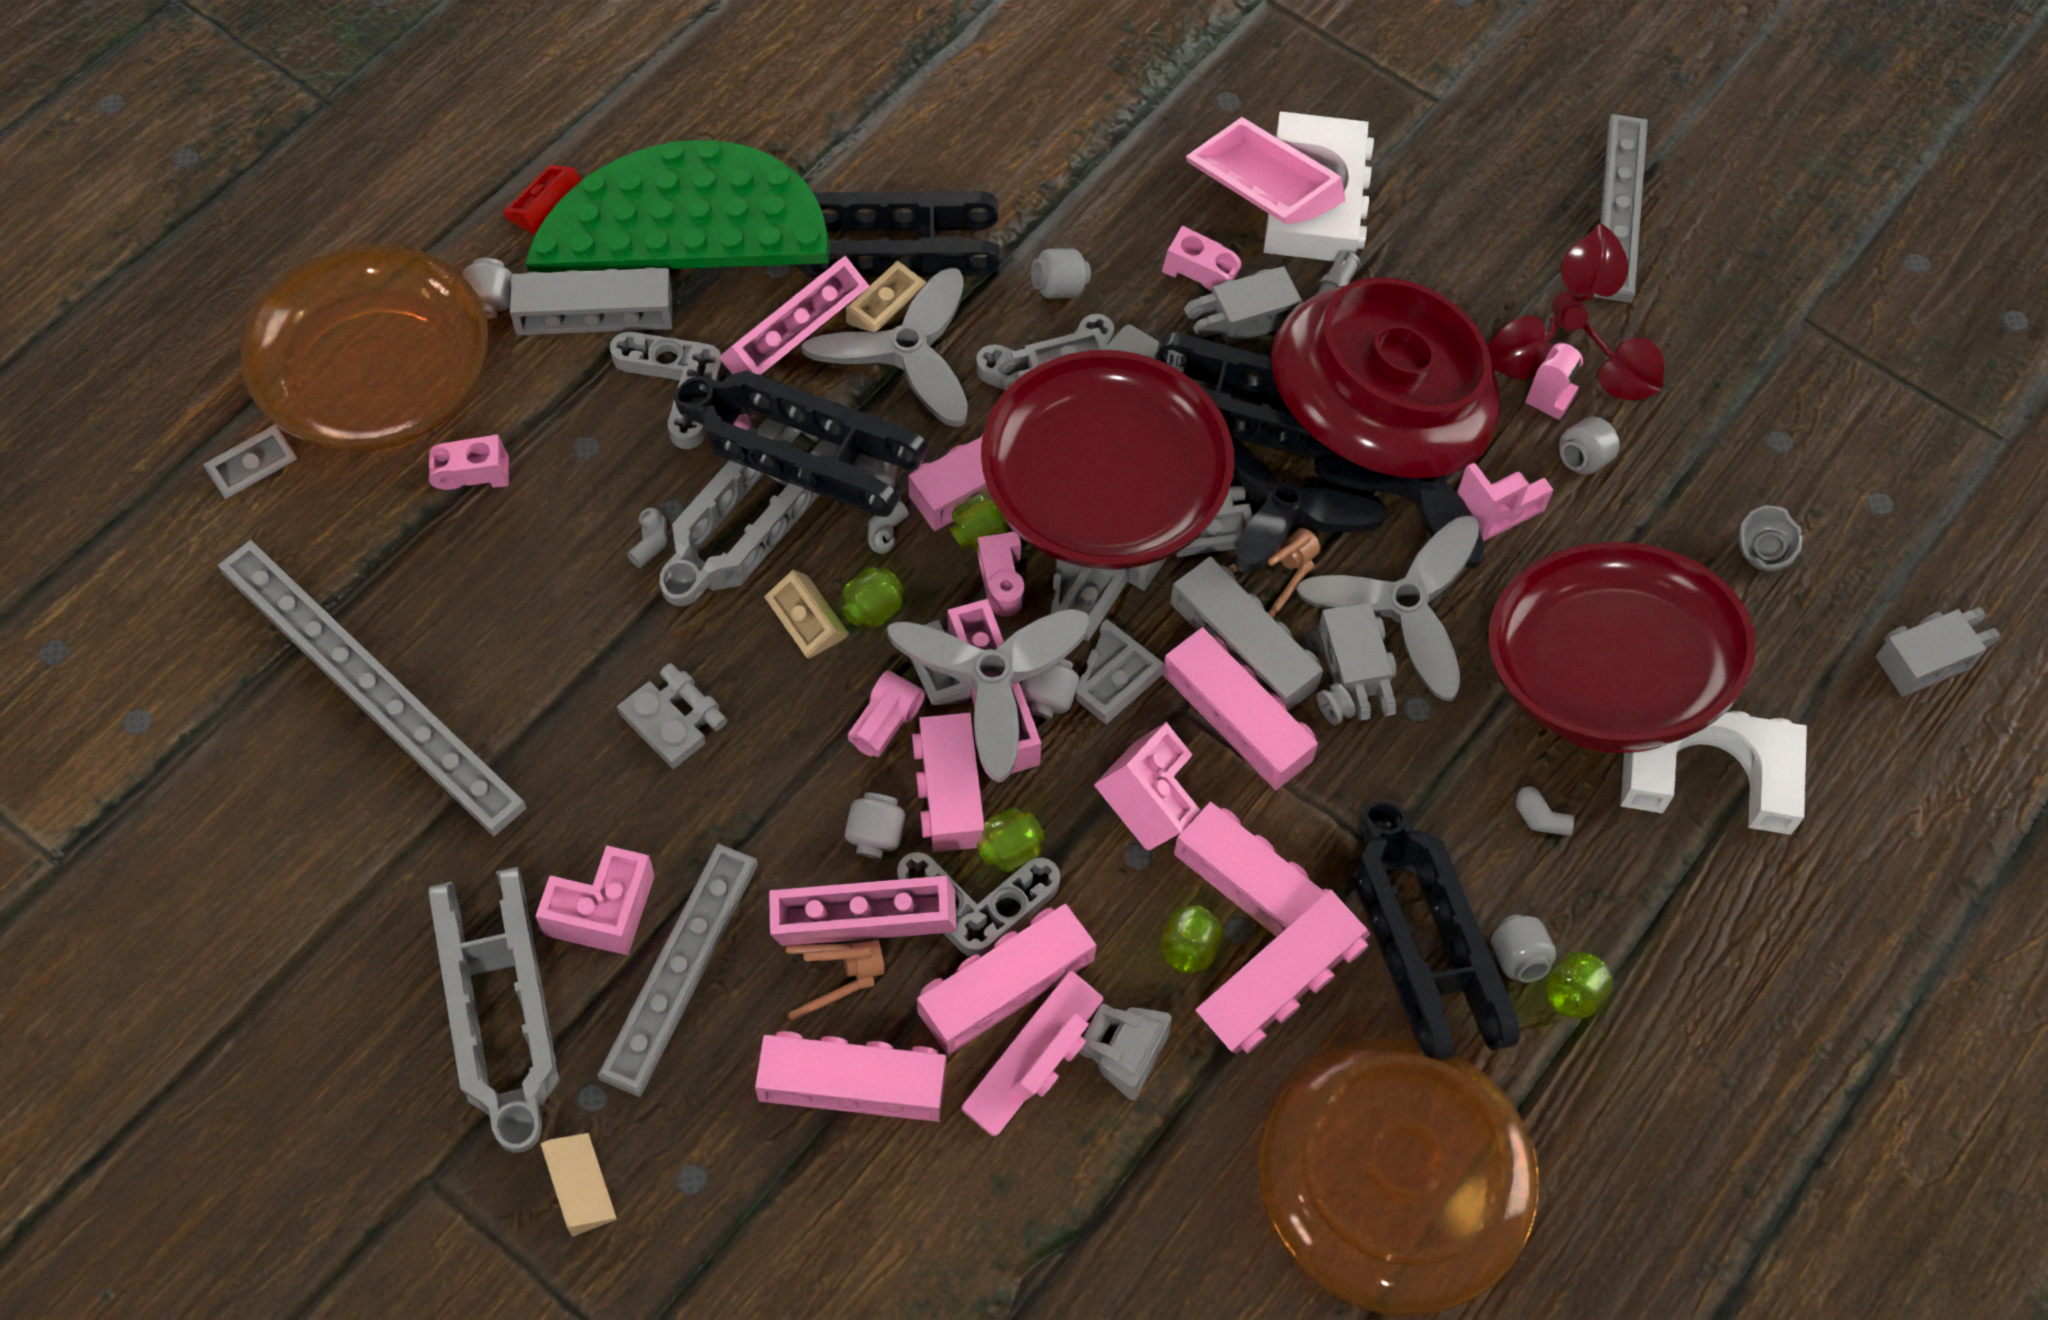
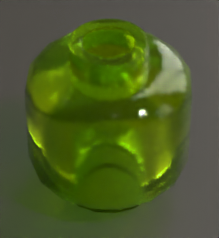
M984 493L975 494L952 510V519L956 525L949 530L962 549L969 545L973 551L978 553V537L1009 533L1007 523L998 512L991 497Z
M868 567L842 589V598L845 603L841 608L842 612L853 625L859 626L863 624L868 628L876 629L902 607L901 595L904 593V589L899 580L888 569L882 568L879 570L874 567Z
M1014 807L984 822L982 841L977 843V848L988 866L996 864L1002 871L1011 872L1040 855V843L1045 841V837L1038 821L1030 811L1023 813L1020 809Z
M1180 907L1174 910L1167 920L1160 939V951L1169 965L1175 970L1183 973H1194L1210 967L1216 958L1223 937L1222 926L1218 919L1203 907Z
M1578 951L1571 952L1562 958L1548 975L1545 987L1549 1002L1558 1013L1567 1017L1588 1018L1608 998L1613 987V981L1608 968L1601 959Z

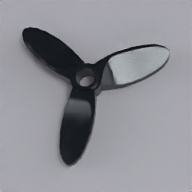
M1232 439L1234 449L1233 476L1248 490L1259 507V511L1243 530L1234 554L1235 566L1241 572H1251L1265 565L1268 559L1278 552L1286 539L1289 528L1293 526L1321 532H1361L1376 529L1385 521L1388 514L1387 509L1373 498L1325 487L1297 489L1293 485L1279 481L1255 456Z
M1343 457L1322 460L1317 463L1315 473L1320 478L1337 485L1358 490L1392 493L1406 497L1415 503L1423 525L1432 537L1454 519L1472 516L1464 500L1445 482L1454 473L1433 478L1398 477L1367 469ZM1478 530V540L1465 565L1467 568L1478 567L1484 556L1485 545L1480 530Z

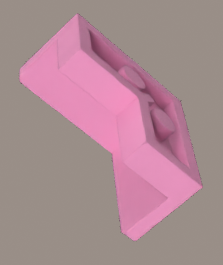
M1472 463L1466 466L1457 494L1464 500L1472 516L1477 519L1483 541L1545 511L1553 488L1545 478L1529 484L1520 472H1515L1491 484L1479 467Z
M1167 722L1132 743L1094 784L1104 799L1148 851L1180 834L1200 811L1198 806L1174 778L1175 774L1193 754Z
M606 845L593 885L549 876L536 913V919L543 935L629 955L654 880V871L649 855Z

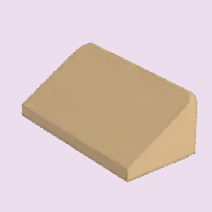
M897 260L870 287L846 307V322L851 326L876 333L919 293L926 284V281Z
M792 570L764 596L806 658L814 657L841 642L849 635L846 628L806 574Z
M589 1133L551 1139L540 1143L565 1223L571 1236H576L617 1220Z

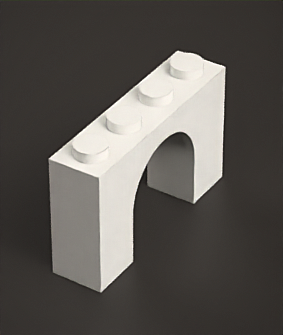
M1280 111L1275 137L1340 175L1343 181L1345 201L1320 216L1293 224H1285L1268 213L1263 253L1335 261L1338 253L1345 250L1347 251L1344 259L1346 261L1350 252L1356 255L1357 249H1364L1367 226H1360V221L1367 217L1369 196H1363V189H1369L1372 167L1365 166V160L1371 161L1374 138L1367 137L1369 122Z
M1741 711L1726 712L1705 729L1682 740L1648 751L1624 753L1620 806L1663 813L1674 797L1677 752L1692 745H1711L1733 755L1747 773L1750 784L1748 828L1791 835L1804 819L1807 726L1794 724L1784 718L1769 720L1751 717L1749 714Z

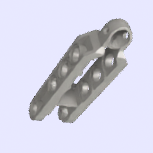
M768 418L757 429V434L780 443L785 441L792 443L801 433L798 429ZM822 439L810 454L818 457L823 454L833 458L840 445ZM729 460L672 524L676 553L664 565L660 573V588L663 597L670 604L681 607L691 605L698 600L707 588L718 590L741 586L820 494L767 475L784 485V490L778 497L772 496L769 500L770 506L753 525L748 524L745 527V534L728 554L723 553L720 556L709 557L705 562L698 557V548L764 475L762 472Z
M517 866L496 871L503 895V900H500L505 933L465 942L459 902L452 881L429 886V898L460 1089L467 1095L468 1103L490 1115L492 1130L498 1143L505 1150L513 1153L525 1152L533 1148L539 1141L542 1134L539 1108L542 1107L559 1082L527 899L521 873ZM515 966L518 982H515L514 986L525 1019L522 1031L528 1043L533 1067L529 1068L530 1072L522 1082V1089L498 1094L489 1086L471 976Z

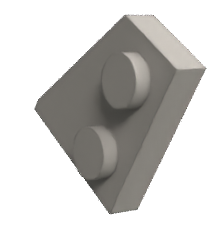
M1057 559L1056 574H1054L1053 581L1054 599L1052 600L1051 614L1068 609L1081 610L1087 613L1089 625L1084 640L1089 641L1129 580L1128 571L1126 569L1112 570L1081 567Z
M1108 619L1101 625L1100 638L1095 650H1091L1087 660V671L1081 676L1075 693L1076 701L1105 724L1109 723L1165 673L1162 661Z

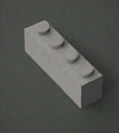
M647 267L631 270H569L553 273L528 272L526 274H512L510 314L516 335L672 329V286L669 269Z
M1210 556L1173 583L1170 604L1196 631L1203 627L1212 637H1219L1228 647L1230 655L1240 665H1247L1255 673L1258 683L1269 694L1274 693L1283 701L1287 712L1318 689L1323 673V668L1318 658L1311 651L1304 650L1292 638L1289 629L1282 622H1276L1264 610L1261 601L1254 594H1248L1236 582L1233 573L1227 567L1220 566Z

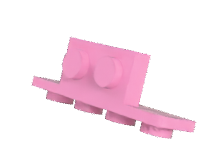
M1073 971L1068 972L963 1103L961 1110L991 1136H997L1024 1101L1035 1095V1093L1043 1097L1059 1077L1053 1070L1064 1058L1070 1062L1086 1042L1081 1037V1034L1089 1025L1087 1023L1088 1019L1102 1003L1103 996Z

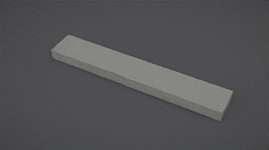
M1611 114L1608 122L1600 223L1608 227L1622 244L1628 260V275L1624 285L1616 294L1602 297L1594 293L1596 298L1632 303L1635 296L1648 119Z
M717 843L597 1075L600 1081L641 1097L758 866L756 858Z

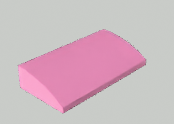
M1243 117L1186 156L1188 163L1285 224L1313 219L1345 201L1343 181L1340 175Z

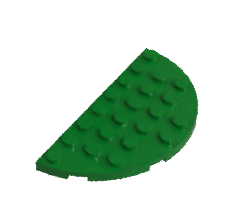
M716 140L672 141L618 158L586 176L547 215L533 239L525 265L529 272L553 273L569 270H631L647 267L681 269L829 264L830 245L828 230L821 207L814 193L806 182L782 161L760 150L732 142Z

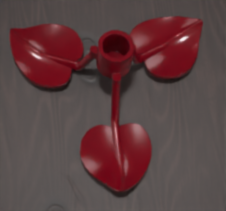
M1599 223L1588 235L1575 243L1563 258L1560 268L1561 278L1566 287L1572 292H1563L1554 299L1552 303V313L1554 316L1549 319L1550 327L1548 332L1545 333V325L1537 316L1526 315L1511 320L1487 344L1491 364L1494 370L1514 379L1534 378L1537 370L1544 363L1552 348L1548 340L1554 337L1557 326L1560 325L1568 331H1576L1582 328L1609 357L1608 360L1600 365L1597 371L1599 382L1604 390L1616 398L1641 400L1658 393L1664 384V358L1658 346L1649 339L1633 337L1621 342L1616 352H1614L1587 322L1589 312L1583 301L1590 300L1594 293L1602 297L1616 294L1624 285L1628 275V260L1622 244L1608 227Z

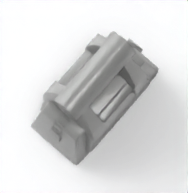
M1101 1004L1083 1036L1086 1042L1078 1053L1084 1057L1092 1058L1099 1064L1101 1074L1127 1098L1135 1100L1171 1034L1172 1017L1166 1012L1135 1007L1123 1011L1113 1009L1106 1004ZM1109 1026L1113 1028L1115 1033L1109 1045L1100 1043Z

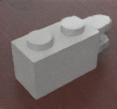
M1285 266L1272 270L1264 269L1254 275L1237 280L1223 281L1219 285L1213 286L1212 294L1191 300L1184 310L1189 319L1193 320L1198 317H1204L1197 321L1193 327L1198 338H1206L1207 336L1221 333L1226 344L1229 345L1277 331L1287 316L1302 300Z
M1371 602L1323 610L1317 631L1333 684L1338 682L1346 688L1354 702L1359 721L1371 719L1369 696L1377 695L1384 716L1396 714V701L1390 684L1392 677L1396 676V663L1391 652L1386 653L1383 643L1385 639L1384 624L1380 616L1375 617Z
M1981 607L1965 613H1961L1959 609L1942 615L1941 612H1936L1923 619L1918 626L1911 629L1901 626L1891 631L1884 637L1885 644L1875 657L1898 692L1904 697L1972 669L1987 650L1986 648L1998 641L2001 635L1996 628L1976 634L1972 627L1978 625L1986 618V614Z

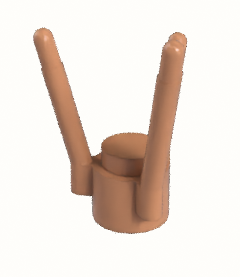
M1299 528L1286 537L1278 552L1268 559L1269 565H1275L1281 561L1289 569L1297 568V572L1268 612L1273 619L1303 577L1315 567L1312 559L1319 554L1320 544L1315 535L1305 528ZM1235 563L1227 567L1232 573L1239 571Z
M879 941L787 946L786 952L788 954H804L803 959L807 962L844 959L847 976H856L857 980L791 1011L788 1014V1018L795 1020L859 989L874 987L873 976L884 975V962Z

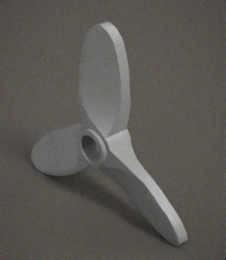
M948 268L937 273L922 287L913 299L903 324L892 330L876 333L841 332L813 337L802 344V353L810 359L828 363H881L895 365L904 370L914 394L937 419L950 426H962L967 420L968 410L965 394L957 377L946 361L930 346L944 333L956 314L964 290L963 275L957 268Z
M1463 516L1445 525L1417 554L1404 579L1390 582L1347 575L1316 576L1301 581L1297 585V593L1305 602L1323 609L1371 602L1375 616L1391 617L1394 621L1400 623L1405 650L1416 673L1434 696L1445 701H1452L1459 691V666L1450 638L1440 620L1428 606V603L1450 586L1465 567L1478 540L1479 525L1477 519L1474 516ZM1404 596H1411L1418 603L1412 607H1404L1397 600Z
M1073 609L1050 614L1019 629L997 649L983 650L938 629L915 623L895 622L887 627V633L893 646L908 657L928 668L954 677L973 687L977 693L974 730L980 761L986 774L992 780L1003 782L1009 777L1015 766L1018 750L1019 722L1017 706L1011 689L1013 683L1044 672L1072 652L1085 638L1089 625V616L1081 610ZM987 671H997L1001 675L998 677L991 678L985 676L983 673Z

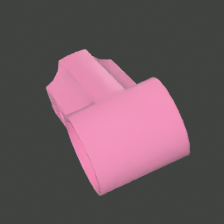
M889 670L884 672L872 690L869 705L848 733V740L862 753L870 757H880L903 722L909 723L916 716L924 701L925 690Z

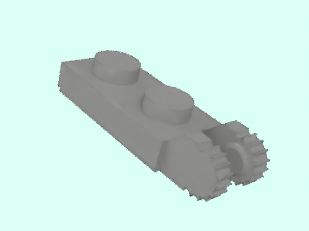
M1094 328L1026 345L1025 349L1002 355L995 363L1001 374L1019 371L1018 373L1010 374L1004 379L1003 384L1005 390H1007L1023 374L1053 358L1075 352L1108 350L1100 328ZM1029 365L1030 369L1021 371L1025 366Z

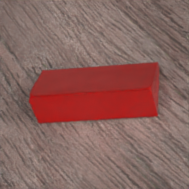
M549 165L504 210L503 215L506 219L536 235L541 224L554 206L582 180L573 167Z

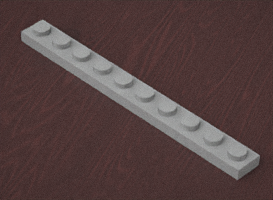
M249 540L218 564L221 573L493 837L527 809L525 802L252 540Z

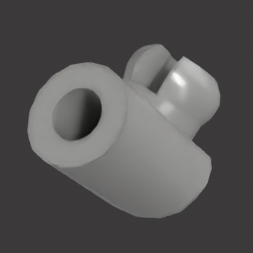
M901 501L897 503L893 512L888 517L875 515L868 522V544L873 551L879 554H884L891 550L895 544L893 527L909 515L907 508Z
M647 508L640 513L639 523L642 525V541L627 553L631 562L638 568L643 567L663 550L668 542L667 521L656 508Z
M1524 787L1519 791L1516 806L1530 829L1539 832L1572 835L1574 815L1552 812L1539 790L1534 787Z

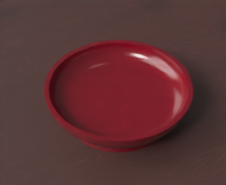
M1373 277L1331 288L1301 302L1287 316L1275 335L1271 352L1272 372L1278 391L1286 406L1297 421L1315 439L1341 457L1357 465L1383 474L1405 478L1445 476L1458 472L1478 460L1493 439L1499 422L1501 400L1497 378L1491 364L1490 352L1486 341L1478 327L1464 311L1446 297L1425 286L1397 278Z
M1089 350L1066 354L1039 364L1009 386L994 405L986 422L981 442V462L987 489L995 507L1005 522L1023 540L1039 551L1066 563L1094 569L1115 570L1140 567L1161 561L1186 548L1202 535L1219 513L1229 493L1234 472V449L1227 423L1221 411L1210 396L1191 378L1176 368L1148 356L1119 350Z
M1601 542L1576 546L1553 553L1527 567L1511 581L1500 595L1492 612L1488 633L1489 648L1498 679L1511 699L1527 715L1569 742L1588 749L1610 753H1635L1656 749L1689 737L1716 722L1732 707L1742 693L1753 669L1756 656V639L1751 618L1740 598L1724 580L1705 566L1681 554L1655 546L1627 542Z

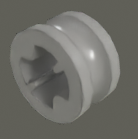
M1337 682L1331 685L1329 692L1322 690L1317 693L1319 708L1332 725L1335 726L1342 723L1343 716L1347 719L1355 716L1354 702L1346 688Z

